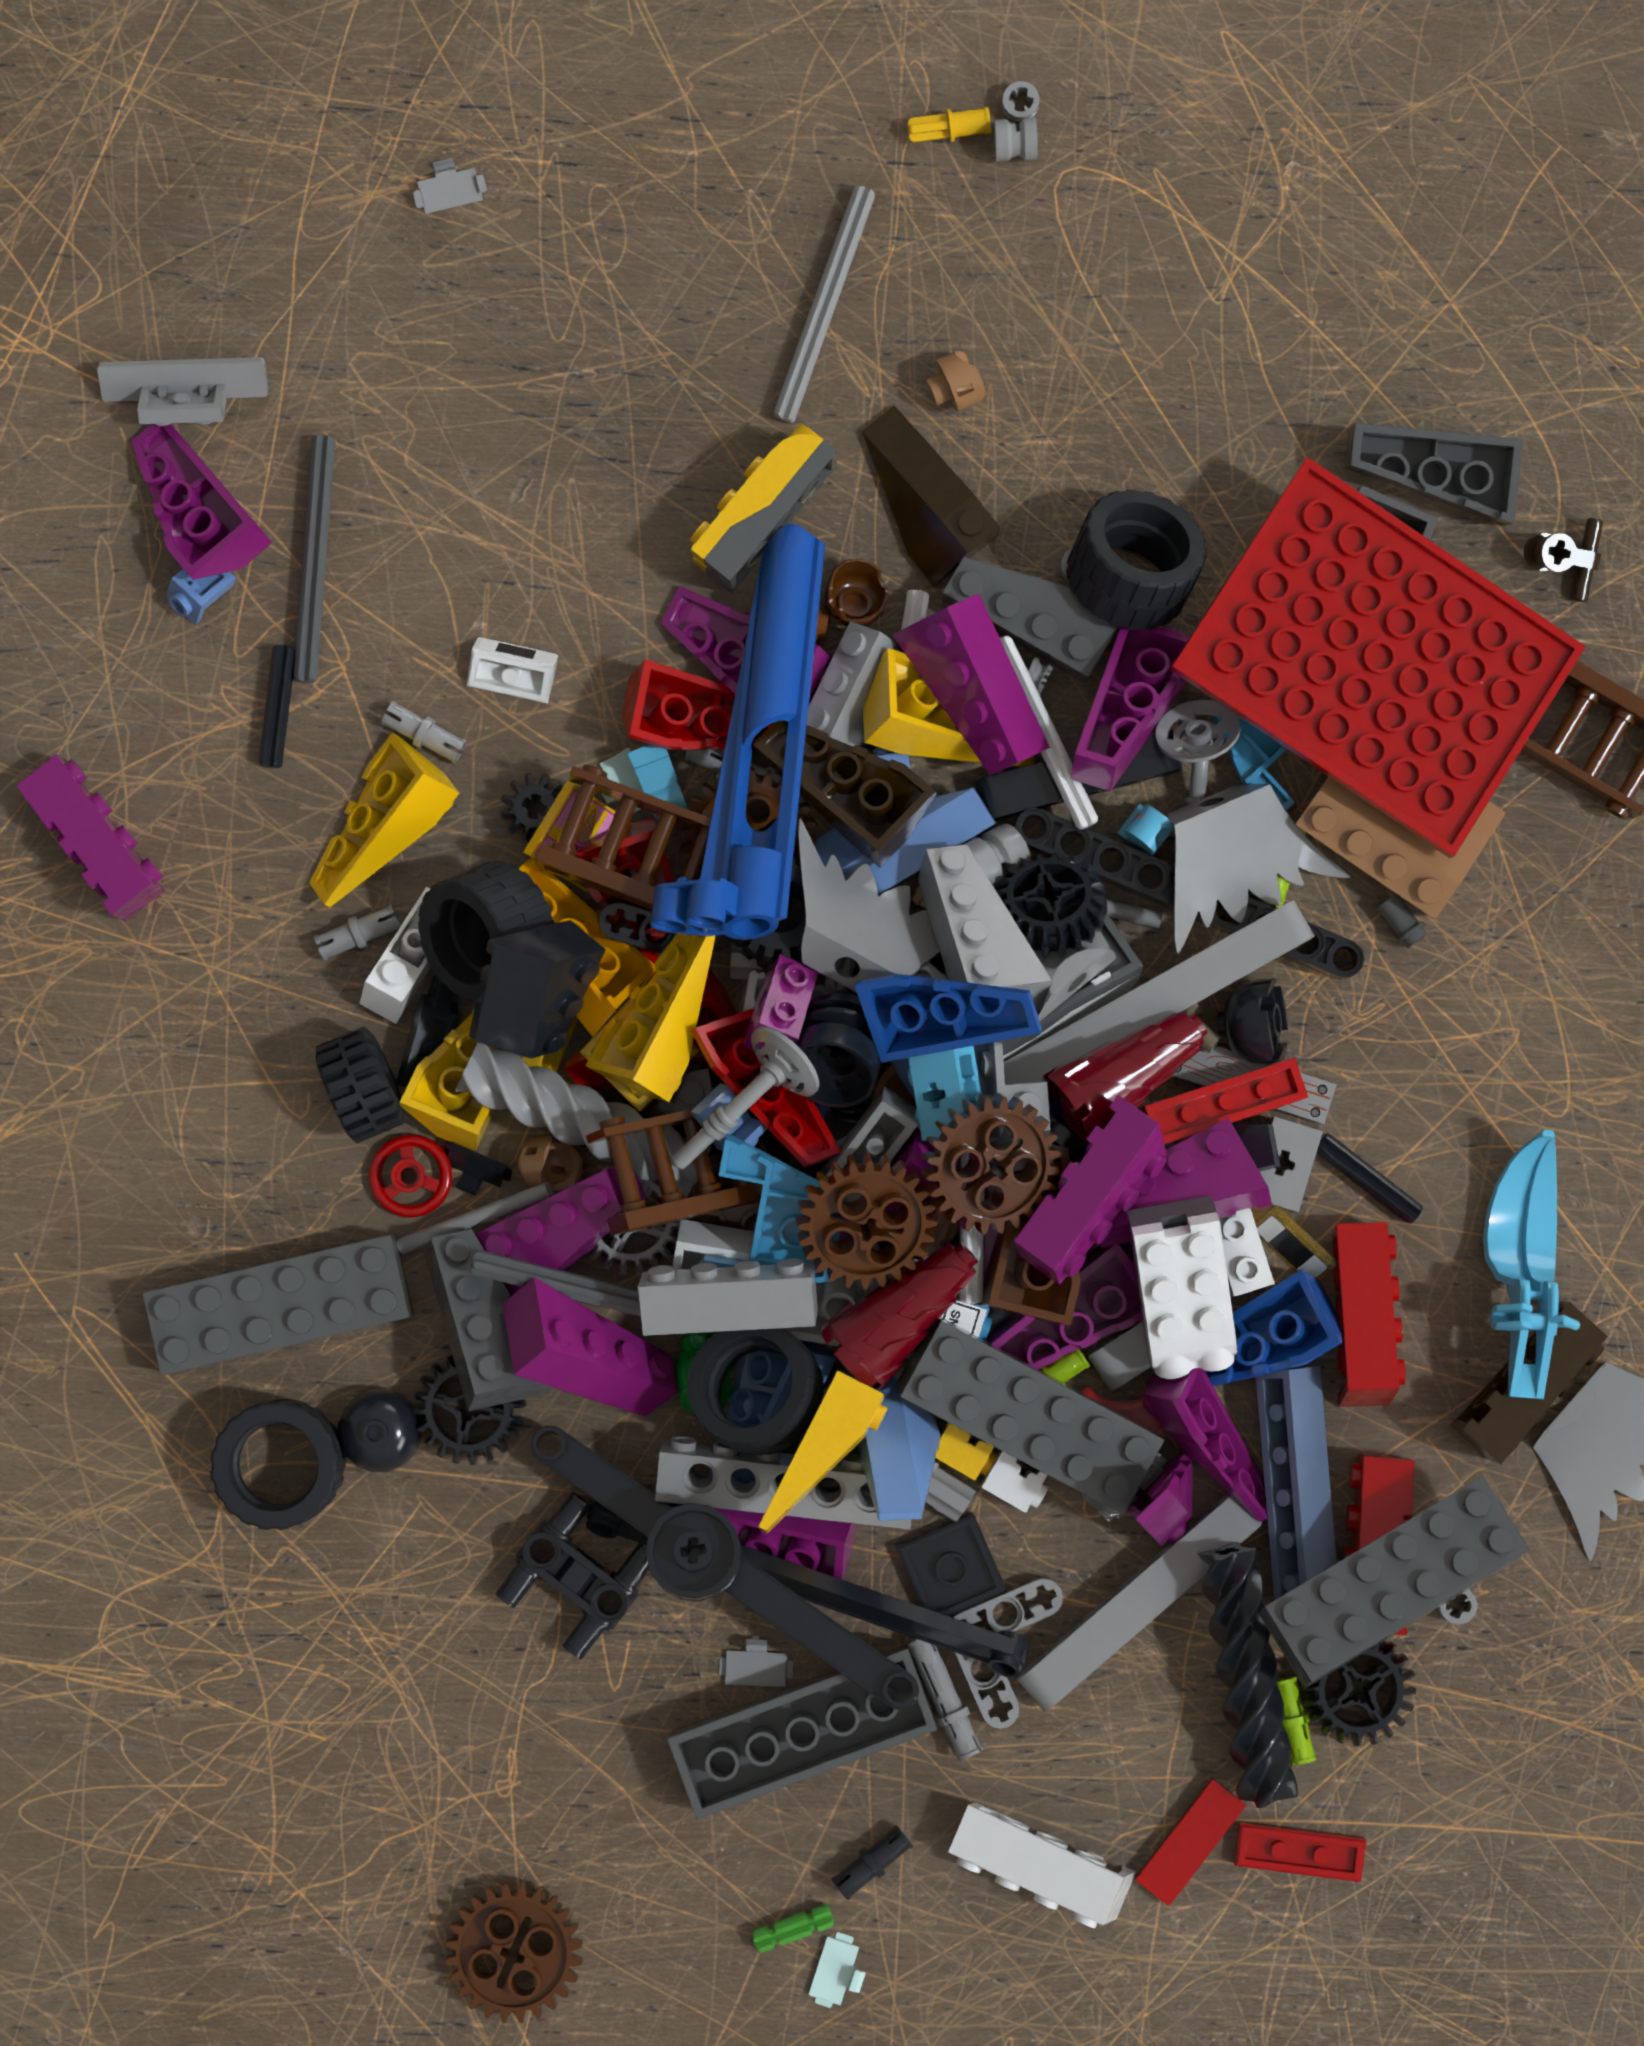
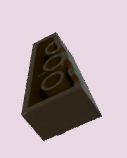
M1562 1301L1558 1305V1315H1565L1579 1321L1580 1328L1578 1330L1557 1328V1335L1554 1336L1544 1399L1508 1397V1360L1450 1424L1486 1459L1502 1464L1517 1448L1529 1430L1534 1428L1548 1412L1547 1409L1557 1397H1562L1576 1382L1574 1376L1584 1364L1586 1366L1591 1365L1604 1351L1605 1348L1601 1344L1608 1336L1571 1302ZM1536 1330L1527 1339L1523 1364L1535 1365Z

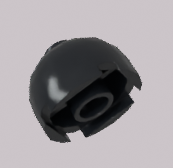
M1275 978L1253 980L1237 987L1228 996L1224 1012H1218L1217 1015L1218 1033L1222 1037L1227 1038L1229 1047L1236 1055L1252 1063L1281 1062L1284 1060L1287 1051V1043H1279L1281 1031L1288 1030L1286 1003L1281 986H1274L1277 981Z
M389 1388L371 1389L355 1396L344 1408L338 1422V1439L345 1456L357 1467L372 1473L390 1472L404 1466L416 1454L423 1438V1431L418 1432L417 1425L423 1421L421 1416H415L412 1410L416 1408V1405L404 1395Z

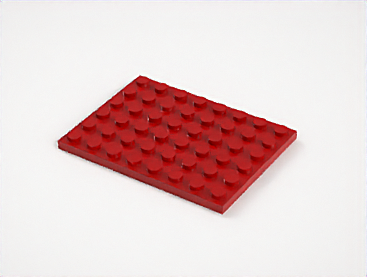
M1306 457L1169 669L1448 858H1452L1458 852L1586 646L1328 470Z

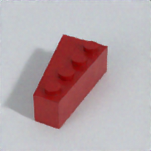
M1387 1222L1336 1224L1332 1232L1334 1290L1335 1292L1340 1291L1341 1299H1336L1335 1310L1339 1316L1340 1329L1344 1339L1338 1345L1336 1358L1337 1371H1340V1374H1346V1386L1342 1392H1338V1407L1389 1406L1400 1389L1399 1385H1405L1406 1381L1404 1359H1397L1396 1343H1402V1320L1400 1317L1394 1318L1393 1305L1394 1301H1399L1398 1276H1391L1390 1260H1396L1395 1235H1388Z
M1358 1454V1463H1351L1349 1487L1355 1488L1354 1505L1347 1506L1345 1522L1346 1530L1352 1531L1351 1548L1344 1547L1342 1560L1405 1523V1520L1412 1518L1414 1460L1401 1457ZM1407 1627L1394 1635L1407 1636Z

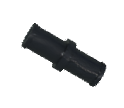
M895 1825L891 1831L869 1849L866 1847L862 1848L859 1851L861 1856L837 1876L832 1877L831 1880L838 1887L842 1895L847 1900H850L856 1892L877 1876L880 1879L886 1874L884 1869L909 1848L911 1849L913 1845L901 1829Z

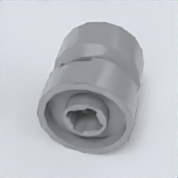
M1002 823L983 833L981 838H973L961 844H967L994 889L997 888L999 878H1006L1008 867L1020 869L1021 857L1031 862L1030 852L1025 840L1017 829L1008 823Z

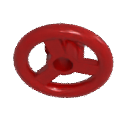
M404 1134L388 1140L377 1150L369 1168V1184L375 1199L385 1210L400 1217L415 1218L433 1212L444 1202L452 1185V1167L447 1154L435 1141L422 1135ZM413 1147L424 1149L434 1157L439 1167L440 1180L426 1175L422 1164L415 1160ZM400 1149L401 1160L394 1165L391 1171L392 1183L384 1188L381 1179L383 1165L394 1151ZM407 1168H413L417 1173V1179L412 1184H407L403 1180V1172ZM421 1187L435 1192L428 1200L417 1205H404L393 1200L400 1192H415Z

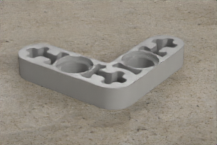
M1038 1577L1009 1589L1006 1593L957 1613L952 1618L957 1620L966 1619L969 1624H974L981 1621L977 1612L986 1609L987 1621L992 1629L995 1630V1633L1003 1630L1014 1632L1056 1613L1062 1605L1063 1594L1056 1581L1048 1577ZM1043 1585L1047 1591L1054 1589L1056 1595L1050 1598L1051 1606L1044 1608L1041 1603L1029 1606L1033 1615L1024 1617L1023 1606L1018 1598L1015 1597L1017 1594L1024 1592V1597L1027 1601L1037 1596L1036 1588ZM1000 1602H1010L1017 1609V1617L1010 1625H1000L993 1618V1609ZM955 1652L986 1723L999 1729L1012 1725L1018 1718L1019 1705L1008 1678L994 1673L993 1677L989 1680L979 1681L971 1674V1665L976 1659ZM999 1681H1003L1005 1685L1004 1688H996L1003 1703L1010 1701L1012 1704L1006 1710L1008 1717L1001 1720L997 1714L990 1716L988 1710L993 1708L989 1692L983 1697L978 1692V1690L992 1688Z

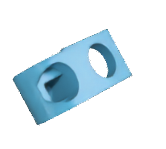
M649 744L627 753L644 793L688 809L666 749ZM653 814L657 822L659 819V815Z
M1139 804L1116 835L1134 849L1153 856L1175 825L1148 804L1142 806Z

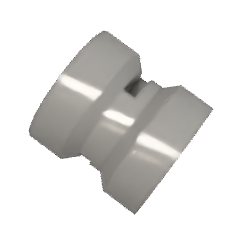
M1023 118L1019 124L1010 123L1007 119L994 120L995 162H1008L1012 157L1019 155L1024 161L1037 160L1038 137L1036 118Z

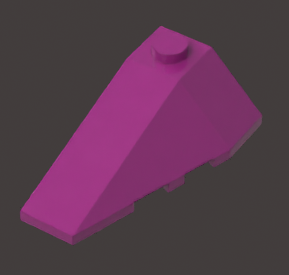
M1194 1368L1187 1375L1176 1379L1161 1378L1156 1373L1153 1374L1144 1393L1145 1403L1151 1415L1157 1416L1163 1429L1259 1522L1266 1520L1267 1507L1264 1478L1205 1371L1201 1368Z

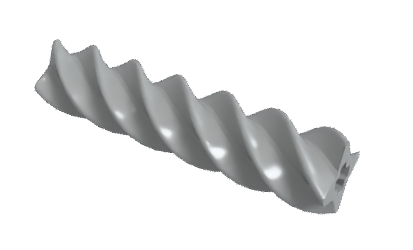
M479 1042L455 1090L456 1092L470 1091L472 1096L487 1108L496 1110L509 1109L516 1120L526 1126L548 1127L553 1136L562 1143L579 1146L586 1145L595 1157L607 1163H613L608 1140L588 1144L586 1135L600 1130L599 1122L624 1116L625 1123L643 1120L642 1116L627 1104L620 1102L606 1103L595 1090L581 1084L567 1085L558 1073L542 1066L528 1067L518 1054L498 1048L489 1049L486 1044ZM672 1126L664 1127L662 1129L678 1192L683 1191L684 1198L686 1199L693 1185L697 1182L693 1161L685 1169H680L673 1162L672 1156L687 1143V1138H682L680 1133ZM646 1132L625 1136L631 1164L637 1177L646 1181H658ZM711 1144L707 1147L708 1154L712 1147Z

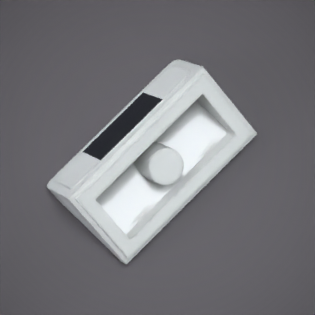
M479 637L472 647L466 686L548 704L558 655Z

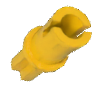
M984 107L983 109L952 112L951 108H948L946 113L911 117L907 123L909 139L913 143L949 138L950 142H955V137L984 133L991 134L989 108Z

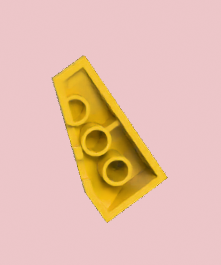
M887 648L883 652L863 707L864 743L902 755L981 763L906 654ZM1034 756L1012 766L1025 767L1034 764Z
M676 934L655 962L656 973L649 983L643 988L637 985L629 997L634 1001L620 1020L613 1017L604 1028L585 1065L586 1067L645 1096L670 1102L674 1092L679 1088L682 1076L689 1064L694 1040L691 1031L697 1026L715 936Z
M473 1009L472 1013L457 1029H453L444 1038L443 1043L429 1057L426 1056L417 1065L399 1104L436 1136L476 1152L495 1109L487 1108L480 1104L470 1091H455L478 1043L469 1037L474 1013Z

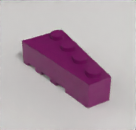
M979 593L892 634L990 775L1050 748Z
M1160 626L1152 630L1138 629V631L1128 630L1124 627L1120 628L1074 755L1070 779L1107 791L1113 789L1157 727L1160 719L1166 714L1188 683L1169 668L1190 637L1189 635Z
M1119 1095L1109 1107L1116 1113L1107 1126L1101 1129L1096 1125L1086 1139L1090 1143L1086 1148L1085 1157L1081 1162H1070L1062 1173L1058 1183V1190H1060L1058 1195L1055 1197L1049 1194L1045 1197L1014 1241L1022 1258L1059 1285L1067 1276L1073 1277L1081 1269L1086 1259V1252L1094 1243L1100 1244L1105 1240L1113 1227L1112 1221L1121 1210L1127 1211L1133 1206L1140 1193L1138 1189L1148 1177L1151 1179L1155 1178L1163 1169L1167 1160L1159 1123Z
M615 1167L603 1170L476 1233L484 1251L568 1272L576 1261L589 1253L597 1245V1242L610 1232L607 1219L622 1214L620 1206L624 1205ZM633 1169L640 1199L646 1201L647 1196ZM503 1282L510 1296L522 1288L521 1286Z
M1119 1244L1102 1249L1099 1245L1086 1256L1085 1262L1079 1270L1080 1288L1071 1326L1013 1314L990 1332L985 1341L1040 1369L1061 1359L1060 1357L1096 1343L1097 1340L1135 1325L1136 1322L1142 1320V1312L1134 1263Z

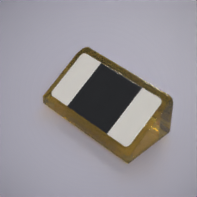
M1271 1206L1255 1223L1259 1237L1296 1272L1303 1270L1320 1280L1337 1265V1260L1279 1206Z

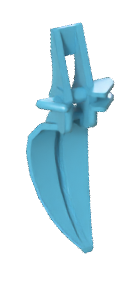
M1546 1129L1536 1134L1533 1139L1523 1145L1507 1163L1495 1184L1486 1212L1483 1234L1485 1261L1496 1280L1506 1284L1507 1295L1510 1297V1304L1495 1305L1490 1315L1492 1329L1510 1331L1508 1397L1539 1400L1544 1399L1554 1336L1557 1335V1328L1562 1327L1573 1330L1580 1328L1579 1321L1565 1315H1558L1559 1289L1557 1282H1554L1557 1249L1556 1143L1554 1131ZM1530 1299L1538 1300V1310L1536 1313H1530L1532 1312ZM1529 1330H1536L1535 1365L1523 1364Z

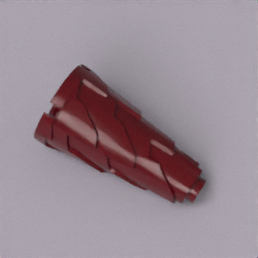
M1185 1012L1178 1015L1174 1013L1156 1024H1148L1118 1041L1107 1042L1077 1059L1053 1068L1043 1075L1042 1080L1047 1082L1048 1096L1052 1104L1058 1100L1062 1109L1058 1112L1060 1117L1072 1133L1085 1146H1088L1090 1142L1086 1139L1096 1125L1104 1129L1116 1113L1109 1107L1118 1095L1136 1108H1139L1146 1102L1145 1097L1177 1072V1068L1201 1050L1200 1046L1204 1044L1203 1036L1207 1035V1030L1195 1013L1189 1016Z
M962 1242L956 1247L948 1243L924 1261L921 1259L916 1261V1269L914 1271L908 1268L901 1273V1280L898 1281L894 1278L887 1285L885 1283L884 1287H877L856 1304H848L829 1318L819 1328V1331L827 1345L834 1339L840 1343L834 1354L850 1373L861 1383L878 1391L904 1366L903 1360L928 1335L926 1331L957 1301L956 1296L976 1274L973 1266L978 1260Z

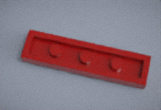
M1292 1058L1143 1106L1139 1110L1159 1123L1164 1145L1191 1137L1226 1118H1229L1230 1122L1234 1123L1309 1097L1296 1059Z

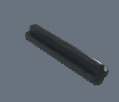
M274 645L272 648L258 761L261 766L266 768H281L283 763L295 661V648L288 645Z
M1324 1134L1321 1137L1317 1149L1318 1155L1406 1223L1412 1224L1419 1217L1423 1210V1206L1331 1134Z

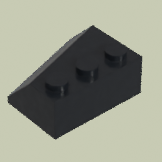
M571 920L489 939L486 951L492 956L490 965L488 964L482 968L480 978L486 984L485 992L476 999L469 1037L476 1042L531 1059L556 1053L567 1041V1031L573 1018L583 1007V997L589 984L599 973V963L606 949Z

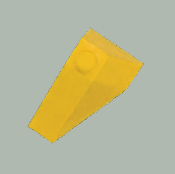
M393 732L367 765L361 777L367 780V783L357 803L349 801L344 813L349 815L347 823L341 835L331 838L309 882L322 903L328 907H332L432 829L444 813L449 811L454 800L460 794L442 770Z
M837 1371L758 1526L761 1531L768 1534L866 1436L869 1428L875 1431L878 1430L888 1410L887 1407L881 1405L884 1400L883 1393Z

